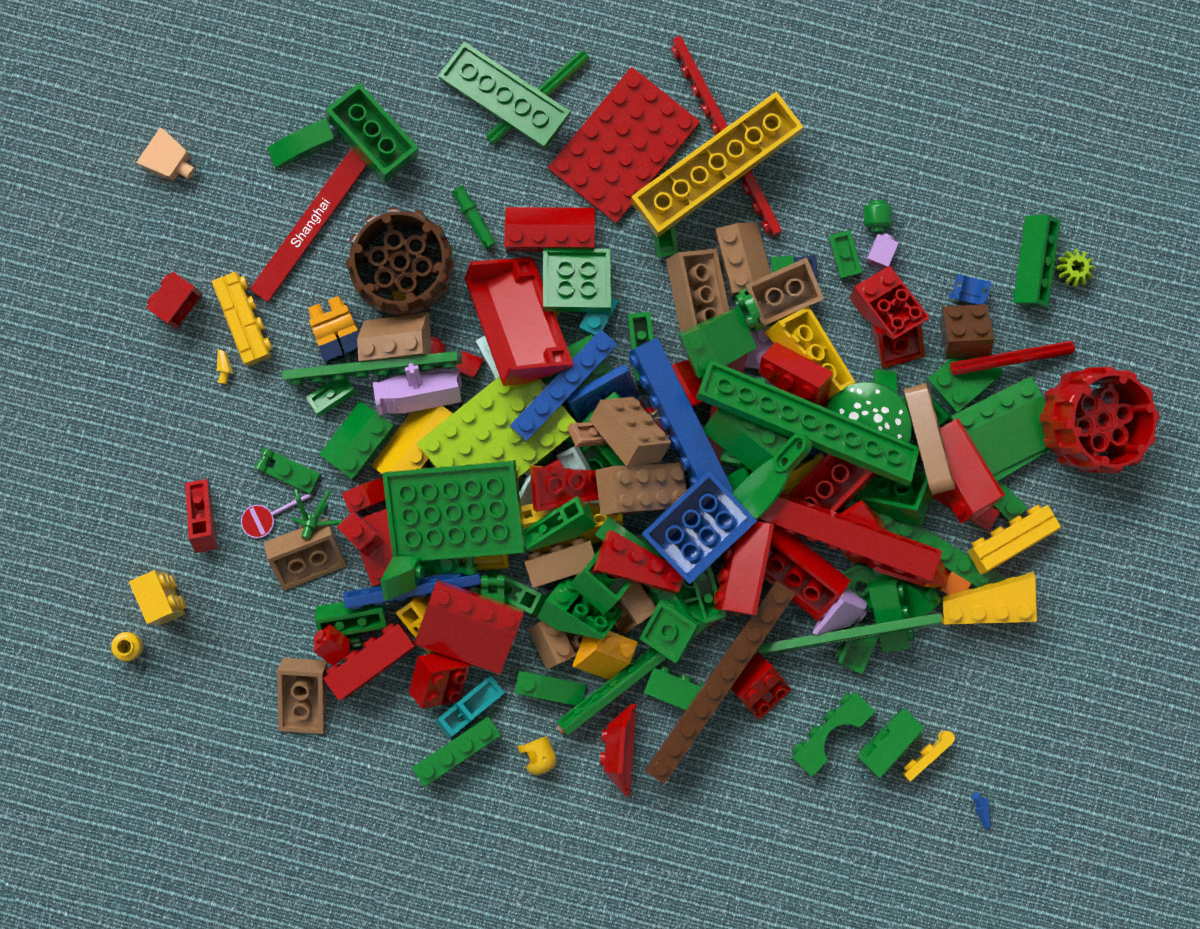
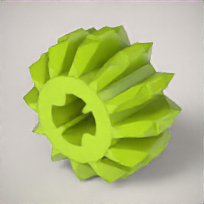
M1075 249L1073 253L1066 251L1064 253L1065 257L1058 259L1061 265H1058L1056 270L1062 271L1058 278H1066L1064 285H1068L1072 281L1073 288H1076L1079 283L1082 286L1086 285L1087 280L1093 278L1090 272L1095 270V266L1089 265L1093 258L1086 259V251L1081 255L1078 249ZM1078 266L1079 270L1073 271L1072 267Z

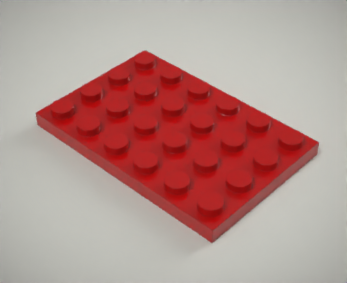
M631 67L547 168L597 210L617 224L632 206L631 196L648 185L658 175L697 128L700 121L636 69Z

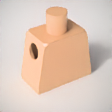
M161 127L137 161L141 168L171 181H174L179 174L189 179L195 171V168L187 163L190 154Z

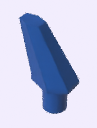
M976 792L972 795V799L976 803L975 810L984 828L989 829L991 827L988 798H982L980 793Z

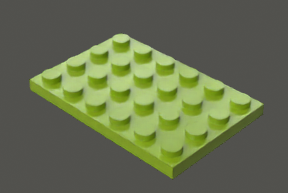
M499 376L417 442V445L435 467L516 460L517 476L520 478L530 470V465H536L571 436L567 427L571 423L576 422L561 405L534 435L525 442L509 426L547 386L541 379L522 385L503 386Z

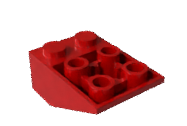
M891 266L854 286L849 297L860 314L892 340L899 338L930 319L929 315Z

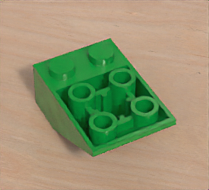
M571 577L563 578L546 599L537 618L556 630L603 640L624 611L613 606L603 615L569 585L573 581Z

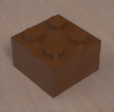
M987 304L942 307L940 329L946 359L991 355L994 336Z

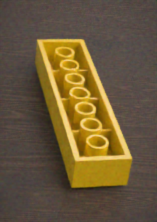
M776 91L632 195L631 204L658 238L800 135L803 125Z

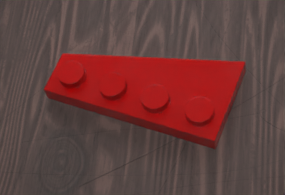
M530 465L533 510L538 512L559 508L576 496L584 503L599 500L595 470Z
M613 530L606 533L592 571L598 574H608L610 577L617 579H627L636 584L642 583L649 585L651 588L673 594L680 591L684 579L669 562Z

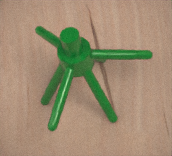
M298 489L294 490L302 520L293 517L292 521L301 524V528H303L302 539L310 540L311 533L316 530L317 526L338 525L343 521L318 522L319 517L328 506L325 502L331 493L330 490L326 491L313 515L306 513Z

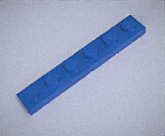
M600 330L572 359L573 367L561 371L511 423L509 428L527 442L618 344L603 330Z
M479 572L474 575L446 573L424 577L420 580L416 589L390 600L404 601L411 596H429L434 589L437 579L460 588L463 587L464 589L474 588L476 585L481 584ZM381 585L342 592L345 608L359 609L367 604L382 605L389 601L383 599Z

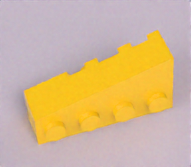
M1034 571L997 583H989L975 589L943 596L944 624L1037 622Z

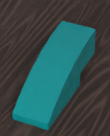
M490 675L435 721V724L449 740L505 692Z

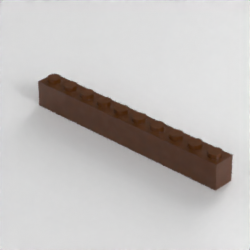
M774 581L758 604L757 614L749 617L644 769L647 773L665 784L795 595L794 592L778 581Z

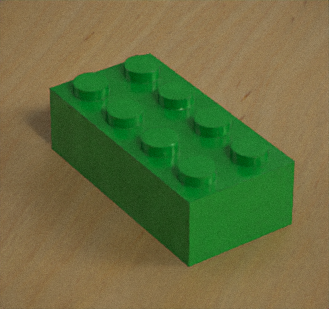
M360 82L325 109L327 121L384 184L418 157L419 148Z

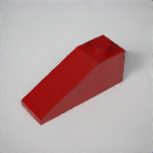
M208 479L185 483L189 541L195 553L218 549Z

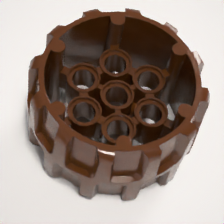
M390 207L389 213L377 217L373 215L368 216L365 219L366 225L358 234H352L349 240L351 250L349 258L346 260V267L350 273L355 290L378 313L384 312L395 316H403L418 312H430V307L441 297L445 298L449 293L448 286L452 275L455 273L452 249L444 230L440 225H436L429 220L424 212L415 210L412 213L400 211L398 207ZM396 228H416L423 231L424 234L422 236L413 235L405 240L402 233L397 231ZM388 231L384 236V247L376 246L369 252L366 251L369 244L378 235ZM394 237L401 240L400 244L396 247L389 245V241ZM416 242L423 245L422 249L418 252L411 250L412 244ZM427 242L430 244L437 242L441 247L442 263L438 262L434 267L431 261L425 257ZM380 253L385 255V259L383 262H374V257L376 254ZM403 258L407 260L405 267L397 268L395 266L398 259ZM370 262L372 267L377 269L374 277L376 284L368 283L365 286L362 279L361 265ZM422 263L429 265V269L425 273L417 271L418 266ZM383 275H390L391 281L384 285L380 283V278ZM432 275H437L435 282L428 290L417 297L414 296L419 288L417 282L419 279L427 280ZM405 280H412L413 286L405 290L402 288V283ZM397 286L400 293L406 296V300H387L381 298L378 293L381 290L391 291Z

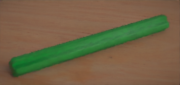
M580 50L543 83L538 90L550 96L589 61L587 53ZM501 121L486 135V138L492 145H495L513 128Z

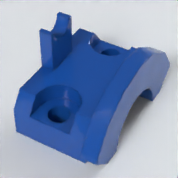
M957 274L953 291L949 293V298L977 305L987 304L988 306L987 298L991 281ZM958 282L961 283V287H957ZM983 288L986 289V293L982 292Z

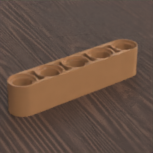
M923 383L904 389L932 495L955 489L954 479L928 384Z

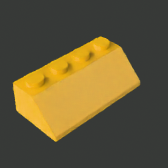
M444 406L410 412L371 466L381 474L387 471L426 468L430 459L417 445V442L453 413Z

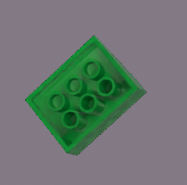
M1032 377L952 415L949 421L950 423L955 419L960 420L992 475L1047 449L1043 442L1045 438L1043 425L1039 422L1040 413H1043L1046 403Z

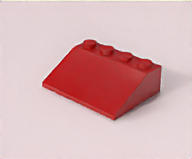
M437 579L414 645L501 674L524 612L521 608Z

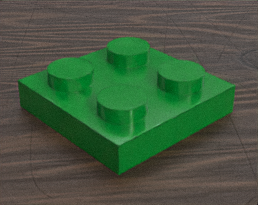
M663 599L659 601L639 639L677 664L682 659L700 623Z

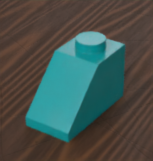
M611 297V312H586L579 326V331L588 336L592 334L593 337L600 330L604 331L619 301Z

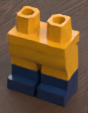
M339 296L328 300L332 311L325 314L320 304L309 307L311 318L309 322L323 361L326 364L345 357L337 335H339L347 355L358 352V328L348 306L344 305Z

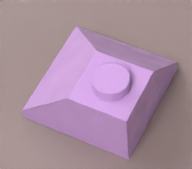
M846 587L838 600L817 621L812 633L819 635L849 627L855 621L859 623L867 613L865 611L867 602Z

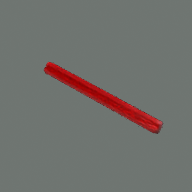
M1066 341L952 362L949 365V369L952 375L1072 354L1075 351L1073 341Z

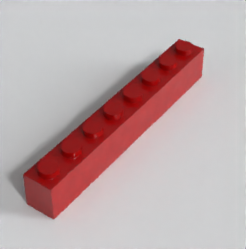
M781 493L774 504L759 518L763 523L783 527L785 532L796 534L797 532L805 535L804 538L807 540L825 542L829 548L847 550L851 556L869 558V561L873 564L880 566L886 564L891 566V569L895 572L902 574L905 572L914 575V578L920 581H932L942 554L940 549Z

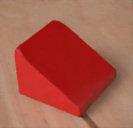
M462 351L463 364H458L456 367H459L460 374L475 380L483 359Z

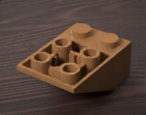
M543 621L528 628L546 670L575 657L583 639V635L556 630Z

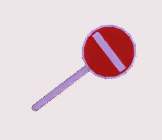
M311 494L302 496L301 500L304 501L310 498ZM296 500L273 512L263 505L248 507L241 516L242 529L250 537H265L274 527L273 516L296 505Z

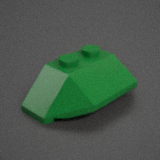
M711 566L707 567L690 584L683 579L678 593L695 619L702 623H708L726 617L724 611L715 609L714 596L718 589Z

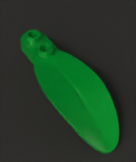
M801 433L794 434L775 454L774 458L760 465L732 493L756 520L774 504L788 482L791 472L809 454L812 447L811 439Z

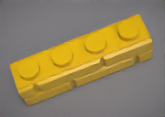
M233 272L211 281L243 364L250 366L272 357L270 351L273 350L268 337L264 338L261 331L265 329L260 317L256 318L254 309H257L252 296L248 297L245 289H248L249 286L245 277H240L237 272Z
M1038 504L1027 510L1029 515L1022 518L1019 515L1010 520L1009 527L1003 529L1000 526L991 531L992 537L986 540L984 537H981L971 543L973 548L968 550V554L979 573L983 574L1061 529L1048 505L1040 507Z

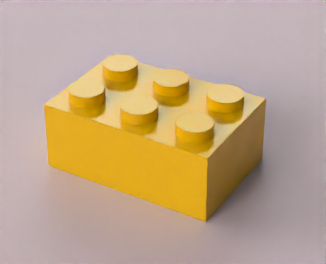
M153 570L129 581L147 624L163 625L186 614L184 611L186 603L181 595L178 596L175 590L178 586L173 575L169 576L166 572Z

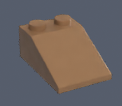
M282 658L277 669L278 731L324 733L328 685L323 678L327 676L328 662L325 660Z

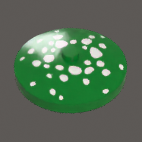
M872 381L853 383L835 394L826 406L831 411L905 442H911L913 423L909 407L895 390L884 384Z

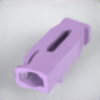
M410 363L409 367L405 368L406 374L398 375L379 383H373L379 416L408 413L462 402L460 395L462 380L459 367H456L452 372L449 369L435 368L433 371H419L418 365L414 366L413 363Z

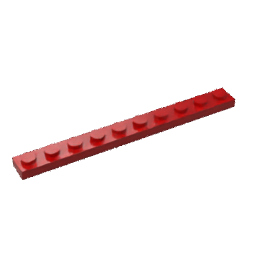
M681 35L672 39L671 53L675 60L679 59L682 65L680 67L685 79L689 78L692 84L690 86L692 94L695 98L699 97L702 103L700 106L701 111L706 118H710L712 122L710 127L715 136L728 127ZM750 170L741 177L743 182L741 187L746 196L750 195L753 201L751 207L756 215L759 214L763 220L761 226L765 234H770L773 239L781 234L782 229Z

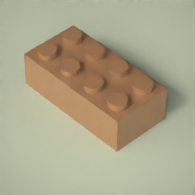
M680 463L627 467L611 466L595 470L601 516L664 512L686 491L684 469Z

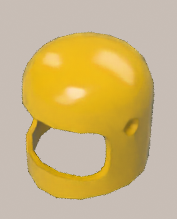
M548 736L517 746L519 753L526 752L528 754L530 762L525 768L532 775L547 773L556 765V754Z

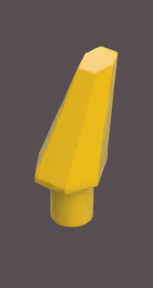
M217 349L216 371L220 372L218 383L227 385L228 376L233 374L227 353Z

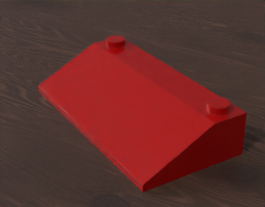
M533 257L471 261L464 279L503 386L527 384L573 367L572 358L554 311H543V283Z

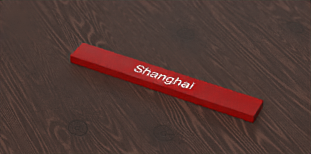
M352 148L250 287L252 292L268 303L368 166Z

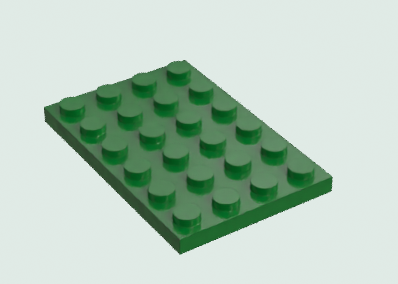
M516 460L387 471L382 473L392 556L419 557L420 561L526 552Z

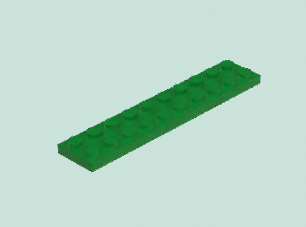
M709 360L696 397L697 399L790 438L797 433L806 435L811 439L812 447L907 487L912 482L919 447Z

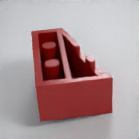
M775 342L761 357L759 373L775 387L822 407L827 404L834 372Z
M387 509L362 517L384 540L368 557L360 552L372 587L381 585L380 580L393 557Z

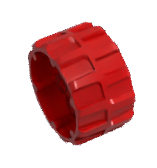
M1111 366L1067 372L1061 376L1060 383L1055 388L1048 389L1045 394L1046 404L1043 413H1040L1039 422L1043 425L1045 435L1043 442L1047 448H1051L1058 456V463L1066 467H1076L1083 473L1114 474L1120 473L1123 466H1137L1143 460L1142 455L1149 446L1155 444L1157 438L1154 435L1156 424L1160 417L1159 411H1156L1152 399L1153 392L1149 386L1141 384L1137 380V375L1130 370H1114ZM1100 385L1099 388L1091 390L1089 386ZM1084 400H1085V402H1086V407H1085V409H1084V407H1083V401H1084ZM1094 438H1095V441H1096L1095 446H1093V439H1094ZM1105 450L1109 452L1106 456H1098L1099 452L1101 453Z

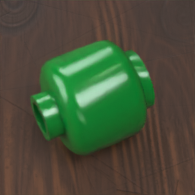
M886 200L869 201V204L863 208L864 226L871 229V233H884L885 229L892 226V206L887 204Z

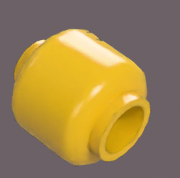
M132 632L118 634L111 644L113 655L121 661H134L138 659L144 649L141 637Z

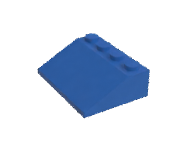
M709 469L642 532V535L690 584L757 520Z

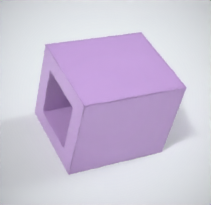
M878 234L865 263L882 270L890 265L899 242L894 241L895 238L891 235Z

